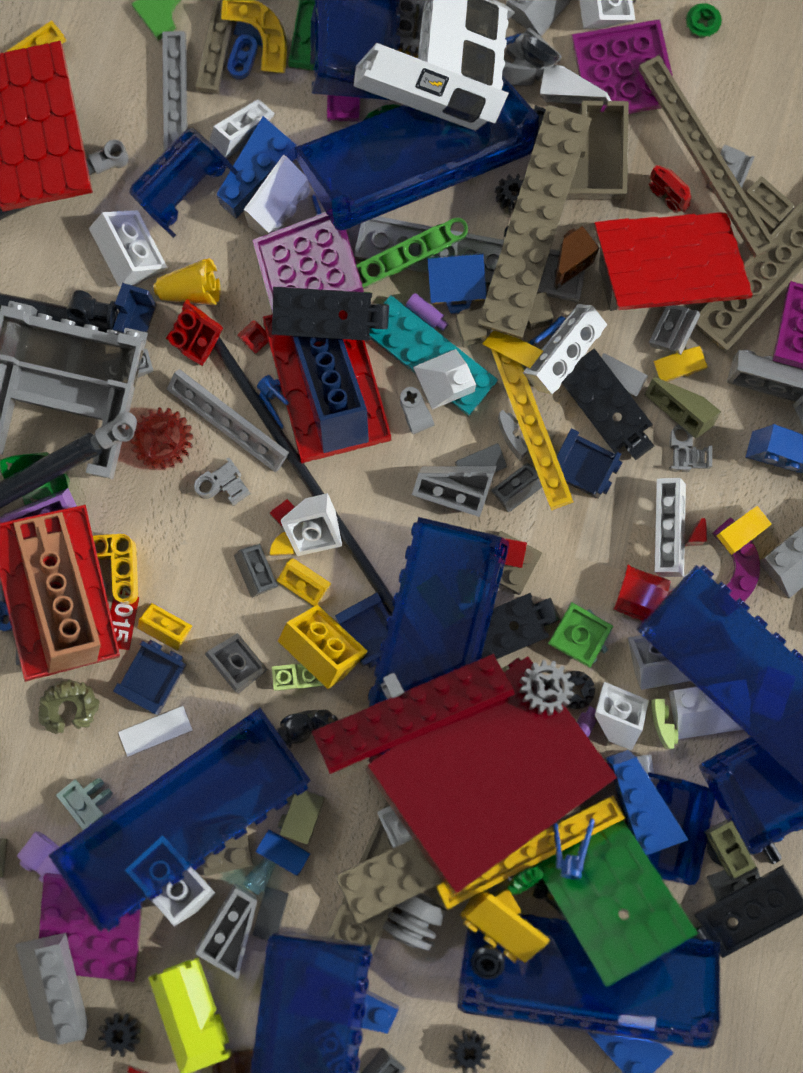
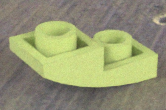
M302 664L272 667L274 691L324 686Z
M665 699L651 700L652 716L658 737L665 749H674V744L678 743V730L674 729V724H665V719H668L669 707L665 705Z

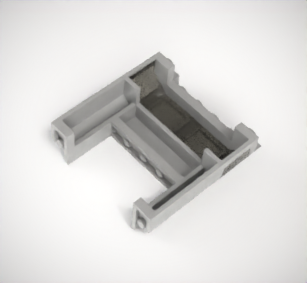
M9 301L8 307L1 305L0 454L3 455L16 401L102 420V426L115 420L118 414L129 412L148 333L125 328L124 333L109 329L105 333L98 331V327L89 324L79 327L75 326L74 321L61 319V322L54 321L52 316L38 313V317H36L37 309L31 305ZM121 424L120 427L125 429L126 425ZM122 441L108 449L101 448V454L94 457L93 464L88 463L86 473L97 477L113 479Z

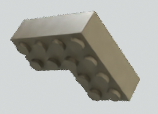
M582 101L579 114L592 119L567 199L624 200L627 195L629 101H607L604 112H600L603 107V101Z

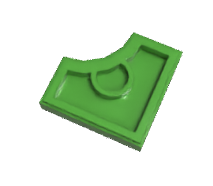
M136 0L132 3L134 10L158 41L163 38V32H170L176 29L173 22V12L181 0Z

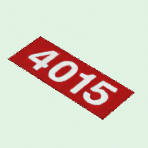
M127 587L123 588L120 592L121 598H128L131 590ZM113 596L110 613L119 649L130 650L139 597L133 604L125 605L117 601Z

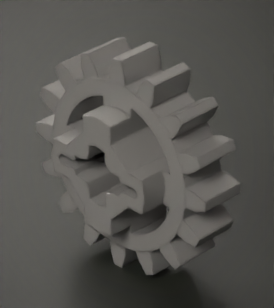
M543 660L540 663V667L537 663H533L531 666L532 670L526 669L524 672L526 677H522L520 683L525 686L520 688L519 693L526 694L522 701H530L529 709L532 710L534 707H537L538 714L546 710L549 716L553 713L554 709L558 713L563 710L562 705L567 707L570 703L567 698H572L574 695L569 690L574 686L573 682H568L571 674H563L564 666H561L559 669L555 668V661L550 666H547L546 661ZM546 684L550 686L548 691L543 689ZM531 686L534 687L535 695L532 692ZM550 700L552 703H545L542 701Z

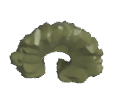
M71 679L67 681L62 680L55 682L53 686H49L48 690L44 691V697H41L39 701L38 718L47 731L54 734L64 732L65 721L59 715V707L65 701H72L77 707V713L74 720H72L75 728H87L93 722V716L98 711L100 701L95 698L92 688L86 686L84 682L79 683Z

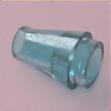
M264 857L244 877L246 880L243 885L259 896L261 891H265L276 864Z

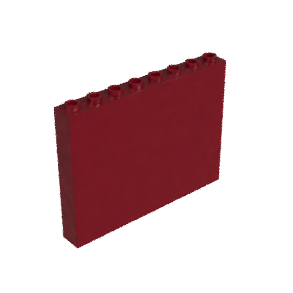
M529 656L523 660L519 657L507 665L509 669L504 672L514 688L515 695L392 747L383 755L378 753L368 759L369 764L365 769L452 896H455L617 778L565 706L562 705L563 710L558 713L554 709L553 713L548 716L546 710L538 714L537 707H534L532 710L529 709L530 701H522L526 694L519 693L520 688L525 686L520 683L522 677H526L524 675L526 669L532 670L533 662ZM546 684L543 689L548 691L550 686ZM531 686L532 692L535 695L534 687ZM550 700L542 701L545 703H552Z

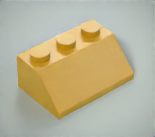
M319 605L286 622L278 639V642L327 689L343 680L368 652Z
M480 892L472 896L459 915L465 920L463 924L475 933L479 930L485 935L484 941L494 947L500 946L505 950L503 955L514 963L517 960L526 963L550 941L489 893Z

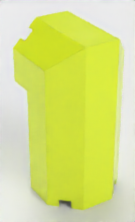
M199 957L194 958L192 961L190 959L163 970L164 973H155L148 977L180 1073H191L231 1056V1049H225V1044L229 1043L228 1034L220 1013L214 1015L217 1008Z

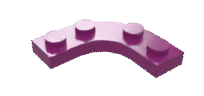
M731 517L728 518L712 535L721 543L716 535L735 521ZM752 540L731 555L734 563L733 576L710 599L726 617L752 594L757 585L760 575V560Z

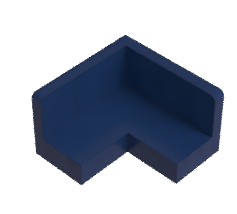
M122 282L115 301V306L119 313L112 330L124 333V329L129 328L147 333L157 305L150 291Z

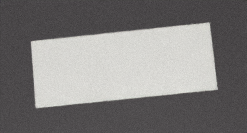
M181 706L118 733L128 757L192 731V727L184 707Z

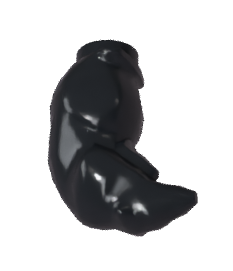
M326 709L306 710L284 717L280 722V727L277 728V732L282 745H288L291 748L292 744L308 740L312 731L339 719Z

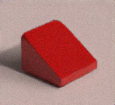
M254 320L237 335L254 354L258 353L268 343L265 330Z
M286 499L269 514L283 528L281 519L294 509L295 506Z
M701 518L696 523L685 543L686 546L703 545L707 541L705 518Z
M504 538L499 564L522 568L527 542Z

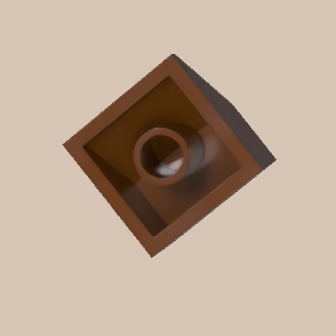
M583 226L577 230L573 228L563 236L564 239L558 256L554 282L556 290L594 264L599 246Z

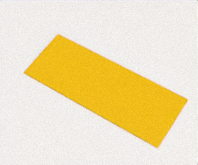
M494 330L482 344L528 368H531L544 352L521 339Z

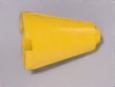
M210 258L200 260L158 277L156 283H154V293L163 301L184 303L189 299L190 303L216 305V302L220 300L221 293L219 278L215 279L213 273L217 271V268Z

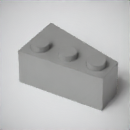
M422 466L412 495L480 517L496 466Z
M235 883L195 948L196 955L236 979L239 978L256 908V896Z

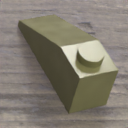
M657 377L652 378L645 392V396L695 439L711 429L721 413L705 397Z

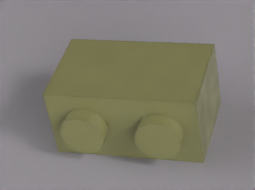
M299 787L296 788L295 792L291 790L286 803L290 806L287 815L282 814L278 824V828L281 829L280 835L308 845L325 797Z

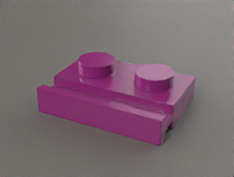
M328 75L327 121L360 122V88L354 86L355 76L338 75V77H331V75Z

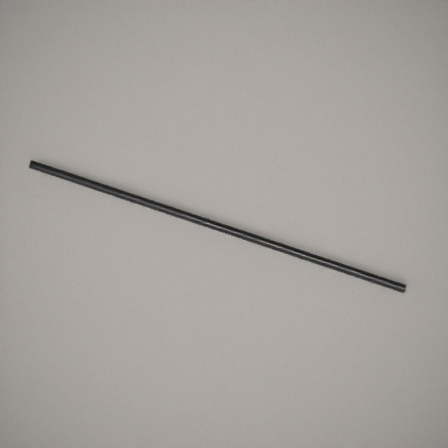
M219 337L214 346L215 351L276 443L289 452L286 458L312 497L324 494L306 465L301 463L300 456ZM336 512L342 542L374 590L378 593L383 604L433 679L445 675Z

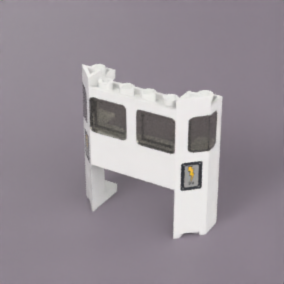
M424 0L418 58L376 43L356 65L354 86L473 130H477L487 121L496 123L508 96L507 92L501 90L503 87L502 70L505 65L503 57L507 44L505 34L508 27V19L515 12L506 4L496 0Z

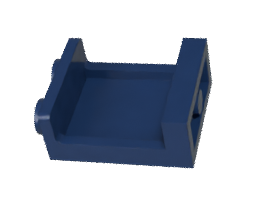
M571 428L557 455L558 462L567 484L598 499L602 493L607 494L612 484L609 481L611 474H617L622 465V461L619 460L621 453L617 452L614 454L578 436L579 432Z
M377 592L335 615L340 626L368 651L360 661L363 667L368 665L370 669L382 662L381 657L387 654L392 657L403 650L401 646L405 645V642L397 631Z
M150 639L148 643L141 641L139 644L141 648L122 682L117 683L113 692L159 715L187 664L182 662L183 657L173 651H170L169 654L161 651L162 645Z

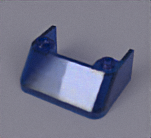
M189 128L132 184L129 193L174 238L176 234L169 226L177 221L178 209L176 206L206 175L210 178L220 177L226 168L234 175L238 171L197 130Z
M648 772L649 778L659 780L656 789L688 840L651 853L647 857L663 880L693 886L698 882L708 839L704 831L708 830L711 825L716 800L715 791L712 788L687 780Z

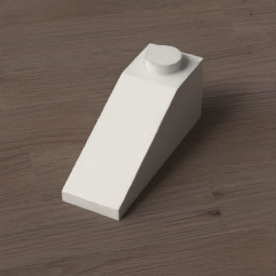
M554 65L552 68H544L540 95L545 102L581 104L582 101H603V105H606L607 101H611L607 92L563 66Z
M257 99L213 126L208 146L222 159H227L248 142L261 118L264 116L270 120L274 116V112Z

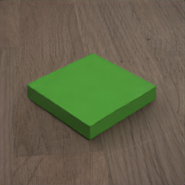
M571 602L548 645L584 666L591 668L614 626Z

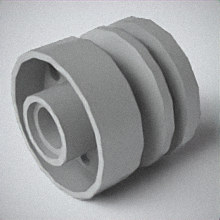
M419 893L397 904L396 906L402 910V913L389 912L388 915L397 924L385 921L383 929L389 932L395 939L408 946L430 950L432 943L424 939L423 936L435 939L436 934L427 927L429 924L441 926L447 910L436 904V900Z

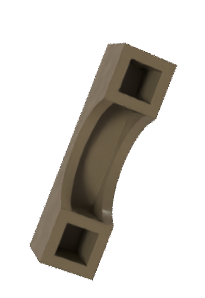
M537 291L526 325L529 330L552 324L554 317L546 292L539 293ZM483 306L481 309L474 311L473 309H465L456 315V325L463 348L483 343L486 340L488 328L477 325Z

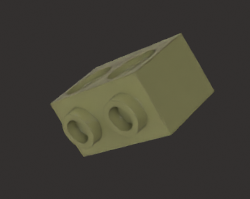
M724 820L704 831L729 877L736 878L756 867L732 821Z

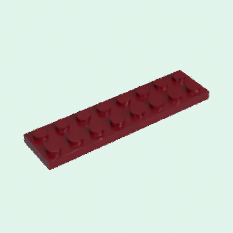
M494 654L405 691L394 698L391 697L314 730L312 735L329 774H332L515 695L514 688Z

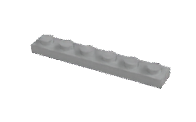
M185 31L163 32L165 162H188Z
M179 369L174 372L167 387L169 392L275 473L281 468L289 454L287 450Z

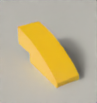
M756 506L716 536L732 555L772 525V523L760 508Z

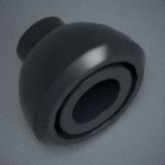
M483 945L473 952L470 958V968L477 977L492 980L504 972L505 959L498 948L491 945Z

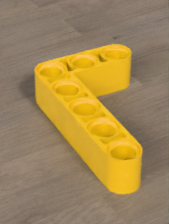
M126 534L94 535L95 546L100 542L105 543V549L101 553H97L98 560L111 559L112 593L114 598L125 605L133 604L138 598L137 551L135 542ZM122 541H128L129 546L127 550L119 551V544ZM123 564H129L130 570L126 575H120L119 569ZM129 587L131 590L129 597L122 599L120 596L121 590Z

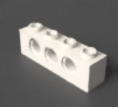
M577 304L541 349L544 352L531 368L527 367L523 372L538 392L553 394L558 390L562 381L574 370V366L588 352V348L600 337L603 329L607 326L593 305Z
M681 478L657 479L655 573L660 577H684L686 484Z

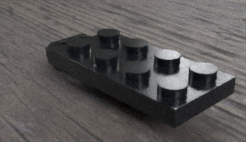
M274 286L272 335L370 341V328L388 329L389 305L371 304L372 292ZM342 310L346 311L348 314L347 319H341L339 312Z
M593 348L577 362L574 370L566 376L562 384L613 452L616 454L625 446L631 456L637 460L655 447L644 433L653 424L596 349ZM616 413L622 415V419L619 422L613 420V416Z
M528 593L440 631V637L454 670L494 654L496 659L502 658L550 637L544 627L561 620L552 599L547 598L534 604L531 599V593ZM512 621H516L519 624L517 630L509 628V624Z
M783 864L696 912L694 915L702 926L695 928L698 934L688 939V942L698 958L707 956L715 948H717L721 958H724L803 915V894ZM729 918H735L738 924L736 926L730 925L728 922Z

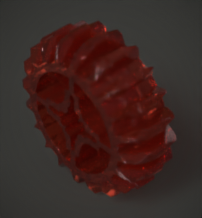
M158 407L157 414L152 409H149L148 413L150 416L146 417L144 414H141L140 417L143 421L141 423L137 421L138 429H135L134 433L136 437L130 439V443L135 444L131 450L133 453H137L136 458L139 461L143 460L145 466L151 463V467L154 470L158 468L159 464L162 470H166V464L168 463L171 468H175V460L181 464L183 460L180 456H189V452L185 448H193V444L189 440L194 439V436L188 433L192 430V427L185 425L187 419L185 417L180 418L181 414L178 411L172 414L171 408H167L165 413H163L162 408ZM167 422V424L164 423L160 428L152 427L157 423ZM175 426L178 427L180 432L178 444L171 439ZM145 434L152 438L151 448L148 452L144 446ZM161 435L163 437L164 435L168 442H159L156 436L159 437ZM164 449H170V450H172V452H170V453H168V454H166V455H162V456H157V455H156V454H160V452H161L162 450H164Z

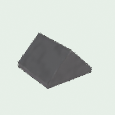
M238 633L205 653L237 693L243 691L267 671V668Z

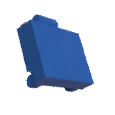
M483 253L428 257L431 303L443 304V302H446L450 313L457 314L462 310L470 309L472 300L482 301L486 299ZM465 300H466V303H467V304H454V305H452V301H465Z

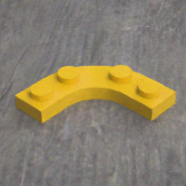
M222 0V20L246 22L252 24L259 31L263 43L261 71L285 73L287 39L283 25L277 15L269 7L256 0Z

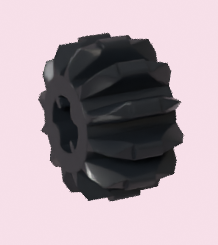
M519 173L516 175V178H512L510 174L507 175V180L501 178L499 180L500 186L495 188V193L497 194L496 202L501 203V210L508 207L509 214L515 208L523 180H520ZM512 192H516L517 195L513 196Z
M117 1012L114 1014L113 1019L107 1017L105 1019L106 1025H102L99 1028L104 1035H101L98 1041H106V1044L102 1047L103 1051H106L109 1047L112 1048L110 1056L114 1057L117 1051H119V1055L124 1057L127 1051L132 1053L135 1050L134 1044H139L141 1041L136 1035L142 1032V1029L139 1027L134 1028V1025L138 1022L136 1018L131 1022L128 1021L129 1013L124 1014L123 1018H121L120 1013ZM122 1030L124 1035L118 1039L116 1034Z
M462 1030V1039L454 1035L453 1040L457 1045L449 1044L448 1046L449 1050L454 1052L449 1055V1060H457L453 1065L454 1068L457 1070L463 1065V1073L468 1072V1067L472 1068L473 1073H477L476 1065L485 1069L486 1065L481 1059L490 1060V1054L485 1052L490 1049L489 1043L482 1044L485 1036L482 1034L475 1039L476 1030L471 1031L470 1037H467L466 1030ZM466 1047L468 1049H472L474 1047V1055L471 1056L470 1054H468L467 1056H464V1049Z

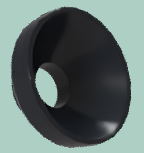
M528 34L523 36L521 49L524 53L523 57L528 63L541 69L542 67L555 64L559 59V54L543 41Z

